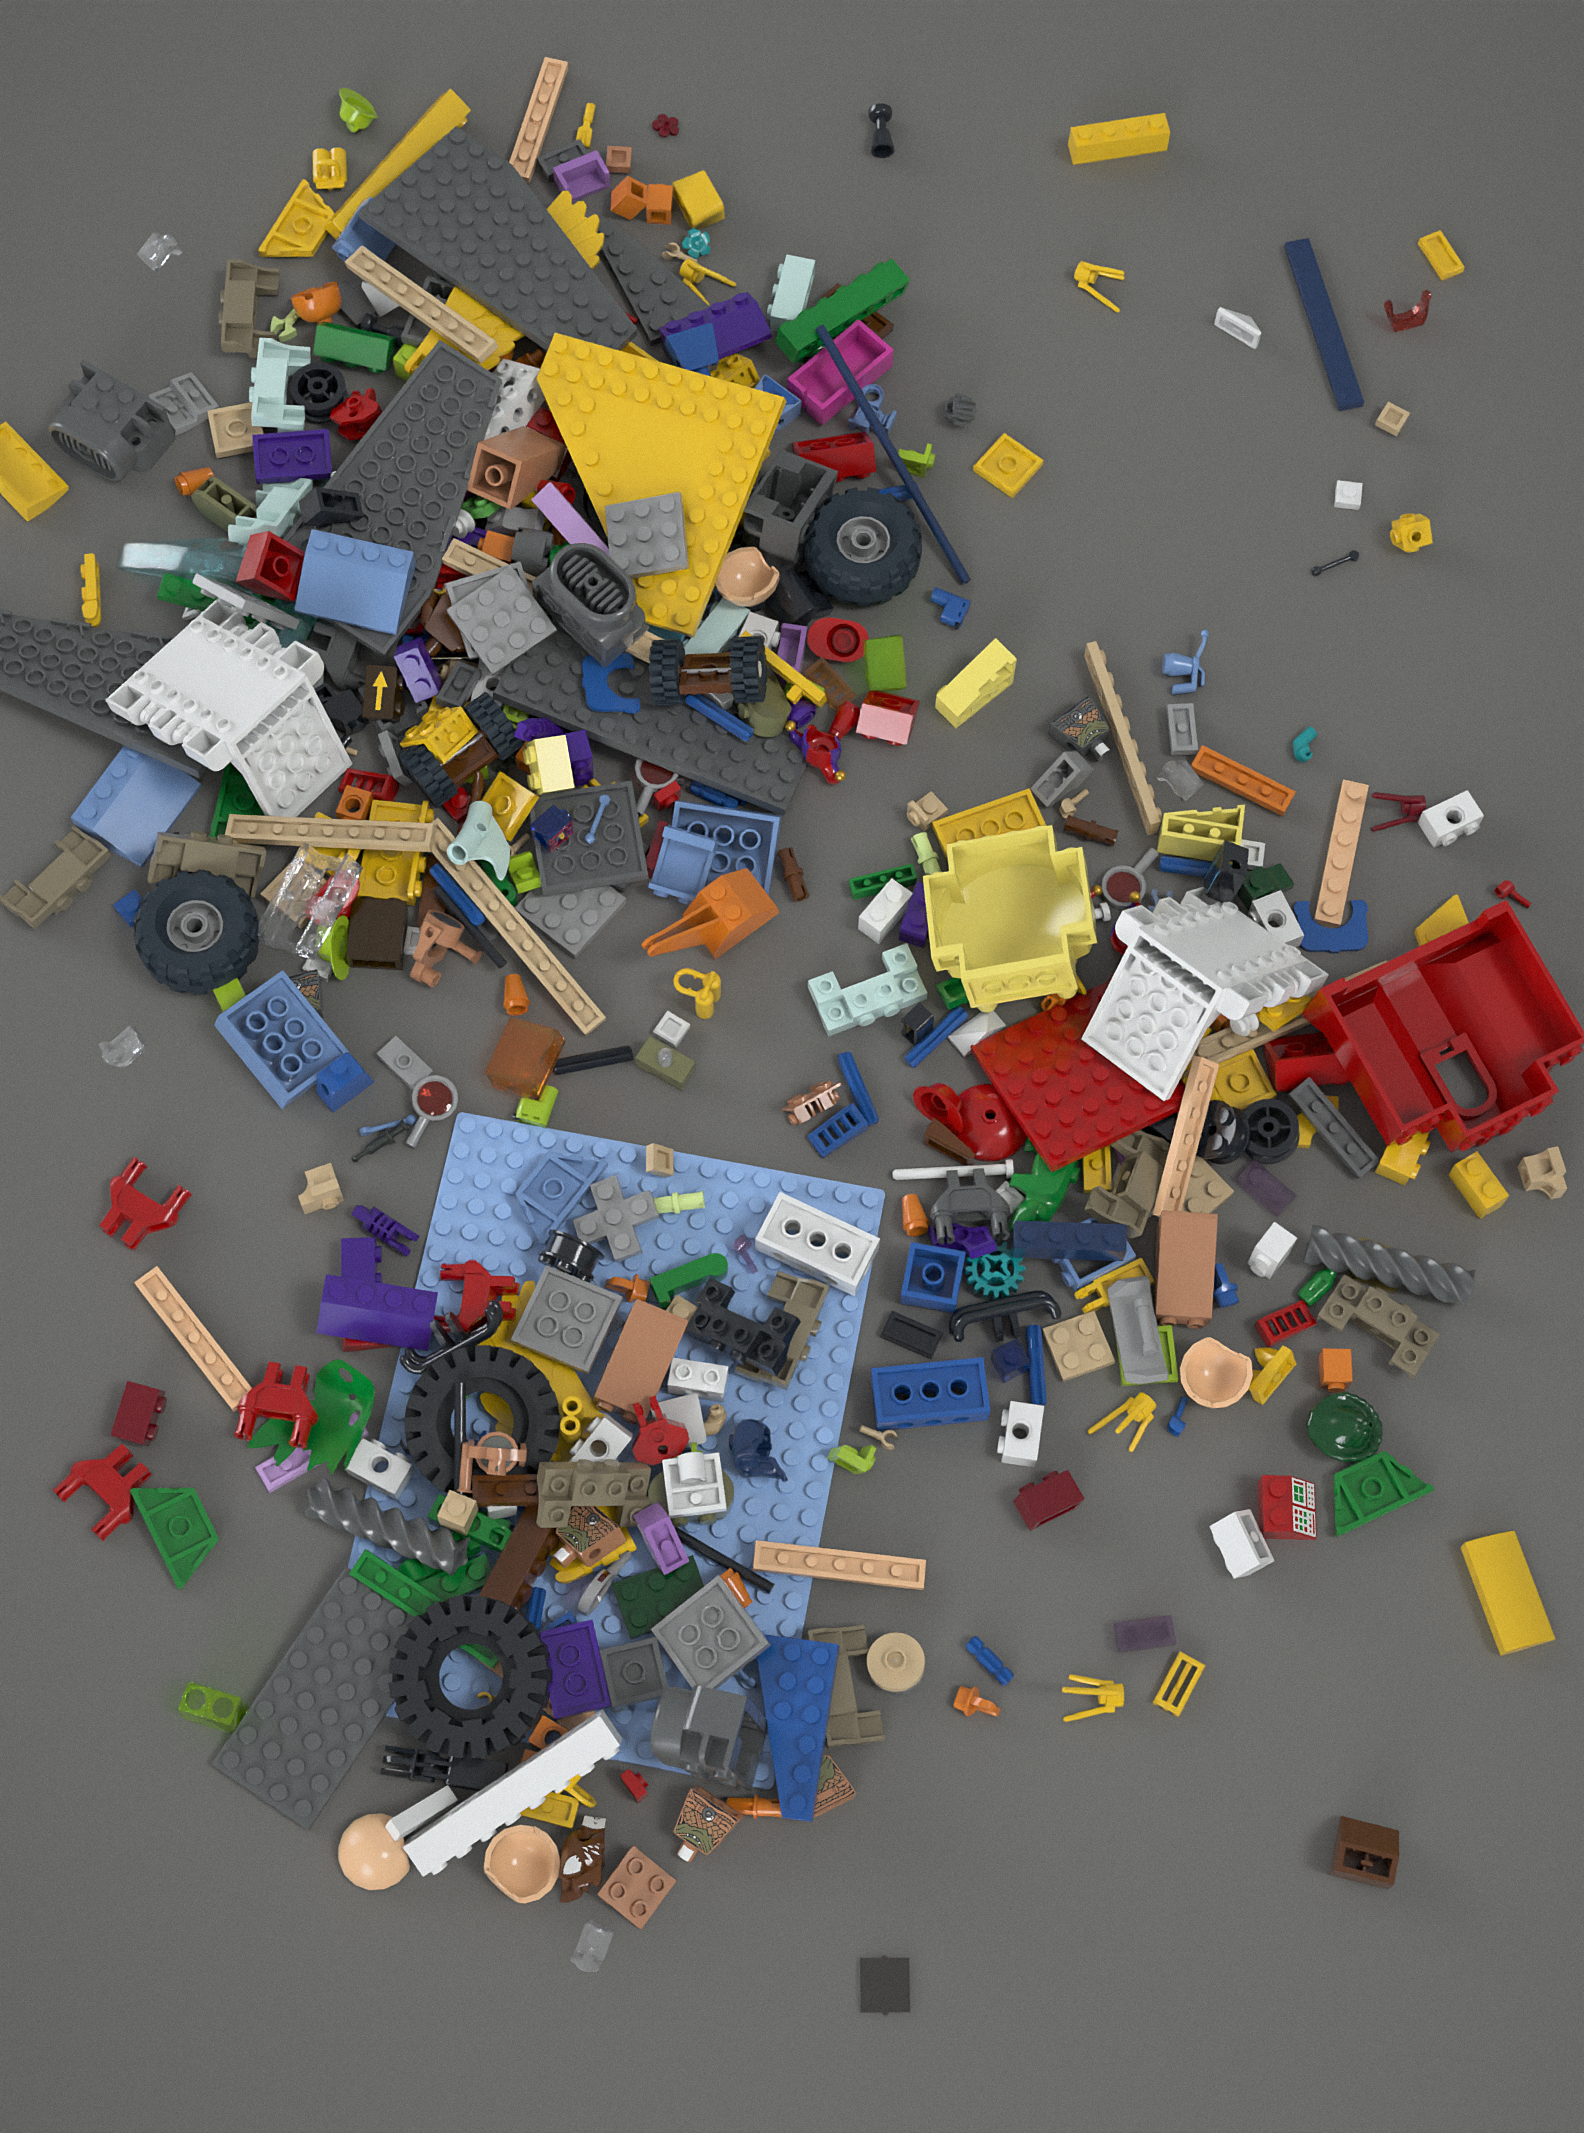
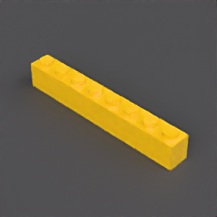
M451 88L441 94L323 227L337 240L362 201L369 197L374 198L454 127L461 128L468 121L466 115L471 109Z

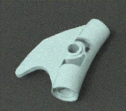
M475 801L469 807L468 815L461 831L448 846L447 855L457 865H463L471 860L482 859L489 861L495 869L497 878L503 880L509 865L510 847L492 815L493 810L490 804L484 801Z

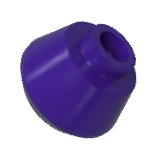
M802 697L795 705L788 700L792 709L786 722L794 721L796 723V730L804 727L816 715V705L808 699Z

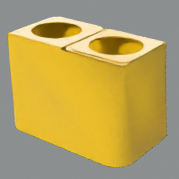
M704 170L673 182V198L691 229L700 230L725 219L723 202Z

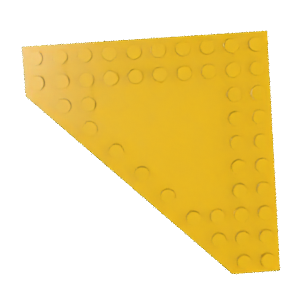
M554 333L536 379L607 538L605 506L676 492L682 494L689 569L634 578L632 581L636 590L637 605L644 611L647 624L694 638L787 401L782 396Z

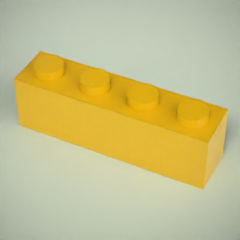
M1165 113L1075 126L1070 128L1068 147L1073 165L1167 151L1170 129Z

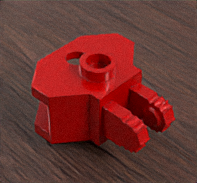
M368 388L365 395L362 396L358 390L352 391V395L346 398L345 402L331 410V420L339 424L337 431L339 436L349 441L362 439L382 414V410L376 402L377 395L373 388Z
M656 1396L650 1397V1405L656 1417L647 1421L642 1405L639 1402L633 1404L639 1420L640 1431L632 1443V1451L637 1461L653 1466L662 1463V1460L672 1459L681 1455L689 1441V1434L685 1424L667 1419L666 1414L662 1413ZM661 1445H666V1446H667V1447H666L665 1449H663V1450H661V1449L658 1448V1447L661 1446Z

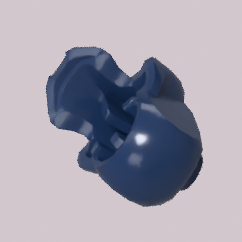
M746 1419L739 1422L735 1426L734 1434H730L729 1449L732 1451L734 1465L742 1471L743 1478L766 1477L776 1478L777 1480L781 1479L783 1482L788 1481L784 1470L779 1466L777 1460L769 1456L772 1444L771 1431L768 1426L755 1419Z

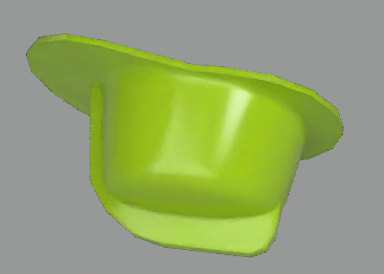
M348 88L339 89L342 99L339 116L346 122L347 128L351 132L355 133L358 129H367L375 118H379L372 104L365 97Z
M343 915L338 917L335 922L317 924L315 935L317 954L322 960L332 963L334 974L341 981L347 978L350 969L346 959L350 925L347 917Z

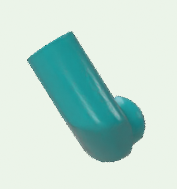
M1311 726L1307 727L1293 741L1294 757L1300 762L1310 760L1313 752H1310L1309 743L1318 734Z

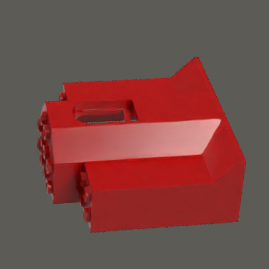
M1507 900L1484 910L1476 920L1348 981L1343 977L1320 988L1301 1013L1304 1019L1324 1033L1387 1146L1394 1143L1401 1146L1412 1140V1136L1418 1132H1421L1423 1135L1437 1128L1450 1152L1458 1150L1463 1152L1474 1145L1477 1148L1490 1142L1491 1138L1498 1133L1500 1136L1509 1133L1515 1129L1514 1126L1522 1122V1119L1529 1115L1532 1118L1545 1111V1107L1554 1103L1552 1098L1560 1091L1549 1074L1552 1071L1551 1068L1557 1064L1562 1067L1575 1059V1056L1584 1051L1582 1049L1584 1046V1030ZM1450 1048L1453 1049L1452 1051L1442 1056L1440 1055V1053L1445 1050H1448ZM1462 1052L1465 1053L1487 1092V1100L1484 1104L1473 1109L1462 1108L1455 1102L1435 1067Z

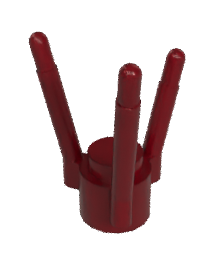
M1372 793V798L1401 802V812L1406 814L1407 817L1373 826L1371 830L1375 832L1407 822H1417V816H1421L1422 812L1426 810L1425 796Z

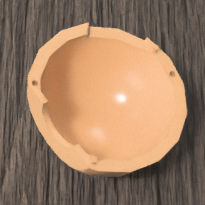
M756 547L739 548L727 553L715 586L725 600L737 606L752 607L763 603L775 591L779 582V571L774 566L770 568L767 565L762 553Z
M1207 1337L1193 1344L1184 1355L1180 1367L1181 1383L1187 1395L1198 1404L1209 1408H1226L1238 1402L1248 1391L1253 1376L1252 1362L1249 1357L1232 1351L1217 1340Z
M384 1813L367 1814L354 1820L344 1831L338 1846L339 1864L344 1875L354 1885L367 1890L386 1889L397 1884L409 1872V1858L403 1848L405 1844L404 1837L395 1842L385 1828L389 1820L393 1818L392 1816Z
M517 1825L506 1828L493 1837L486 1850L484 1861L485 1874L503 1893L518 1903L525 1904L539 1900L552 1889L559 1876L560 1857L557 1846L547 1833L535 1826Z

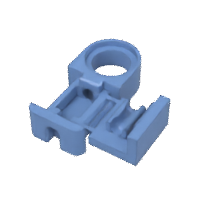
M876 384L866 385L862 389L865 396L868 393H876L879 396L878 400H868L887 435H889L896 420L897 411L893 410L890 415H884L880 410L884 396L882 388ZM859 407L854 418H849L848 427L853 430L856 427L860 428V432L866 431L868 434L870 424Z

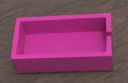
M859 319L833 340L861 390L866 385L874 383L893 366L894 349ZM823 348L787 379V390L802 401L801 408L806 407V412L821 426L855 399L826 348Z

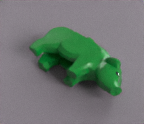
M1029 1138L1027 1139L1024 1152H1033L1037 1155L1034 1160L1032 1173L1023 1172V1174L1013 1173L1009 1187L1017 1188L1023 1192L1026 1200L1017 1208L1009 1224L1011 1232L1014 1221H1051L1054 1214L1063 1204L1070 1184H1076L1080 1169L1076 1167L1079 1160L1051 1172Z

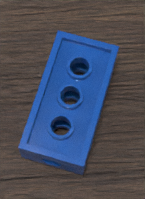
M983 1357L871 1368L870 1382L876 1431L986 1421L989 1419L990 1404ZM960 1388L964 1391V1394L955 1395L951 1389ZM933 1391L936 1397L928 1398L923 1392ZM902 1393L907 1395L909 1399L900 1401L895 1395Z

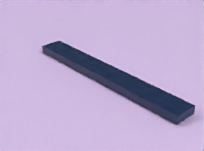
M1306 238L1285 242L1284 249L1338 410L1343 411L1363 407L1364 399L1310 240Z

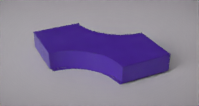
M952 1223L955 1240L953 1243L947 1244L945 1235L944 1245L937 1242L936 1225L928 1227L927 1234L933 1246L964 1251L971 1259L997 1251L996 1243L986 1226L969 1228Z

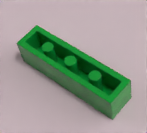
M913 863L849 879L848 886L852 899L856 900L879 894L891 878L903 887L916 885L917 876Z

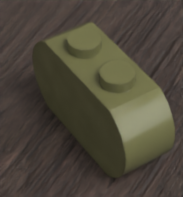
M210 476L192 494L193 503L201 514L227 533L230 524L236 525L235 518L237 515L257 519V507L217 477Z
M767 667V690L764 702L736 703L734 701L738 709L739 717L744 723L754 729V734L762 737H774L784 730L786 720L792 708L774 671Z
M722 1470L727 1511L670 1518L673 1526L683 1527L688 1525V1522L699 1521L701 1525L716 1523L718 1519H723L730 1512L734 1503V1486L728 1474ZM661 1472L652 1480L648 1490V1498L651 1500L650 1506L658 1502L669 1515L664 1472Z

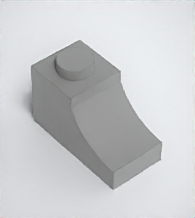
M502 506L487 517L485 531L489 530L515 538L516 532H519L518 527L542 530L546 516L539 508L523 509L514 507L513 509H508Z
M1077 751L1063 752L1030 789L1046 807H1052L1065 794L1078 788L1094 769Z

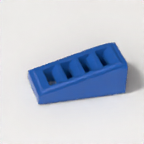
M851 1103L815 1129L807 1138L823 1159L865 1132L868 1123L854 1103ZM851 1117L856 1125L853 1127L847 1118ZM839 1123H842L846 1128L847 1132L845 1134L838 1126ZM832 1128L838 1139L835 1140L828 1130ZM822 1134L830 1144L827 1147L819 1138Z

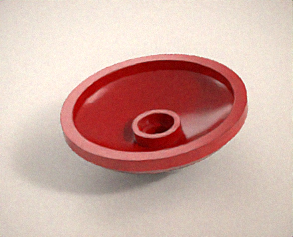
M993 1084L976 1085L959 1095L961 1100L959 1113L963 1120V1131L956 1137L975 1154V1160L983 1162L1001 1161L1014 1155L1023 1146L1027 1135ZM992 1113L995 1118L990 1120L985 1115Z

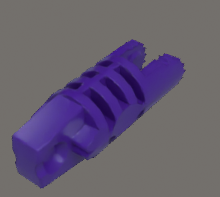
M530 718L518 723L514 736L531 742L535 739L560 736L564 734V728L553 724L547 718Z
M356 1205L352 1212L354 1217L363 1222L361 1226L363 1229L406 1257L411 1250L396 1240L400 1233L411 1241H417L419 1238L418 1234L374 1206L370 1210L363 1205Z

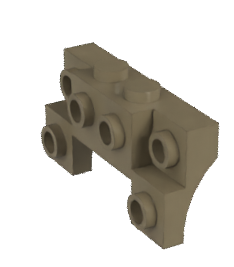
M227 259L225 290H221L220 293L221 305L224 306L223 311H219V326L222 327L221 347L223 352L248 353L249 358H257L259 338H272L275 340L274 332L256 330L259 295H279V269L259 267L242 259Z
M75 825L71 827L72 831L60 842L58 840L55 842L57 848L63 853L28 885L30 889L16 879L14 881L15 885L5 895H0V902L34 929L52 913L57 915L61 910H66L80 892H84L90 887L94 880L92 874L111 857L109 850L98 840L83 833Z
M196 830L191 831V834L183 833V835L157 831L154 854L151 855L147 881L148 883L159 882L165 877L169 880L177 876L179 868L181 871L188 870V872L198 873V870H207L218 876L220 874L223 876L224 874L233 879L235 884L243 888L250 897L255 898L259 876L264 867L266 850L260 846L237 843L236 840H233V837L219 834L216 838Z
M1140 1130L1110 1144L1125 1156L1112 1193H1109L1101 1186L1093 1188L1085 1207V1211L1101 1224H1126L1127 1236L1130 1239L1142 1235L1149 1214L1154 1208V1201L1160 1187L1171 1145L1161 1137H1156Z
M777 1271L767 1298L785 1305L783 1310L797 1316L801 1321L791 1340L786 1363L778 1376L747 1362H744V1364L738 1363L735 1373L759 1383L764 1381L787 1391L800 1361L806 1362L811 1350L808 1342L811 1335L816 1337L822 1324V1321L818 1320L819 1314L829 1293L830 1286L814 1279L799 1278Z
M1345 1274L1316 1317L1318 1320L1322 1319L1337 1328L1339 1333L1349 1320L1395 1349L1396 1352L1388 1364L1391 1366L1394 1364L1408 1373L1412 1379L1440 1336L1439 1333L1416 1320L1418 1316L1414 1314V1311L1408 1305L1398 1304L1390 1299L1389 1294L1382 1289H1374L1371 1286L1367 1289Z
M579 1459L577 1462H540L537 1474L539 1507L536 1523L540 1528L567 1527L571 1506H618L615 1521L619 1527H638L632 1515L650 1506L651 1500L646 1494L651 1468L643 1462H619L613 1459H606L604 1462H593L587 1459Z
M865 1625L838 1628L825 1627L808 1630L809 1640L833 1643L840 1646L826 1733L827 1748L853 1744L858 1746L885 1741L880 1710L857 1713L848 1658L868 1655L869 1648Z

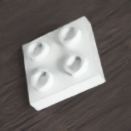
M690 1452L681 1454L678 1458L662 1460L670 1518L727 1511L719 1453L703 1455L701 1452Z

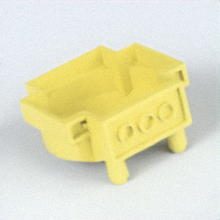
M1052 825L1037 826L1033 829L1010 831L1006 834L987 835L979 839L960 840L952 844H946L949 871L935 872L931 875L923 876L931 958L936 971L947 970L952 978H961L971 1008L977 1007L985 1013L992 1012L998 1003L1057 993L1061 998H1072L1078 989L1075 960L1088 954L1092 945L1097 943L1096 915L1091 899L1087 863L1083 848L1071 847L1058 851Z

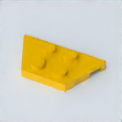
M305 179L301 181L259 247V256L313 257L327 236L328 231L323 226L335 213L329 206L324 204L323 199L318 193H314Z
M1458 894L1451 897L1416 928L1414 934L1419 946L1469 923Z

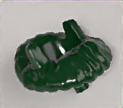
M1349 1392L1328 1395L1321 1402H1318L1308 1414L1306 1426L1309 1438L1325 1455L1340 1462L1365 1460L1371 1457L1374 1452H1377L1379 1445L1382 1443L1383 1431L1379 1415L1374 1411L1372 1405H1369L1366 1400L1358 1395Z

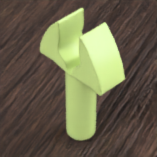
M293 308L285 319L280 320L274 316L271 321V332H274L275 335L279 330L285 328L279 335L280 342L288 341L297 336L296 329L292 327L299 318L295 309Z

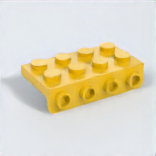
M1030 788L932 822V828L947 862L946 844H952L960 840L979 839L987 835L995 836L1006 834L1010 831L1033 829L1037 826H1046Z
M372 800L369 820L431 823L434 821V809L430 808V803L426 800H423L422 805ZM364 849L359 875L360 888L356 898L362 896H370L378 900L398 898L406 901L407 905L415 906L416 897H421L422 881H419L420 873H425L426 857H423L424 852Z

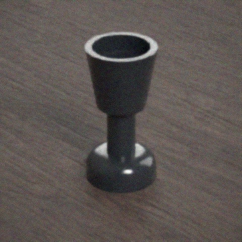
M878 103L871 106L868 110L869 119L876 124L877 129L873 133L871 154L877 158H887L895 152L891 134L886 129V123L892 118V108L888 104Z
M367 312L364 315L360 325L361 330L396 337L395 346L400 349L405 344L401 340L405 327L397 325L387 327L378 323L375 314Z

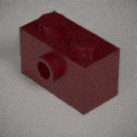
M127 1381L110 1436L149 1446L150 1442L156 1439L159 1426L156 1425L159 1413L162 1414L167 1404V1398L164 1397L166 1391Z
M1068 1470L1060 1474L1057 1471H1053L1042 1478L1043 1482L1037 1485L1031 1482L1018 1490L1020 1494L1013 1502L1030 1531L1077 1509L1085 1500Z

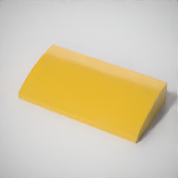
M7 422L0 424V494L28 522L58 501L69 490V486Z
M1515 1530L1465 1542L1460 1548L1500 1656L1555 1640Z

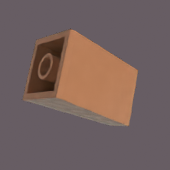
M525 426L480 441L477 445L467 490L503 507L513 509L537 488L541 480H547L561 468L566 445Z
M1162 1210L1155 1227V1283L1153 1291V1307L1156 1322L1160 1323L1161 1326L1172 1325L1174 1327L1176 1324H1185L1188 1328L1202 1329L1204 1326L1209 1325L1212 1319L1218 1214Z
M636 1298L591 1401L597 1404L596 1408L609 1414L612 1411L623 1415L622 1419L624 1421L637 1425L639 1420L633 1404L639 1402L647 1419L651 1410L650 1397L657 1396L688 1320Z

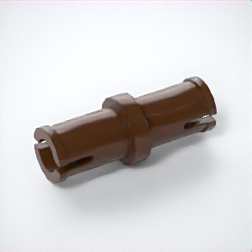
M1068 815L1063 831L1086 837L1085 840L1091 841L1093 839L1114 846L1119 830L1096 824L1097 821L1094 820L1088 822Z
M783 848L777 852L784 871L783 879L788 882L793 901H803L810 896L802 877L804 872L798 866L793 848Z

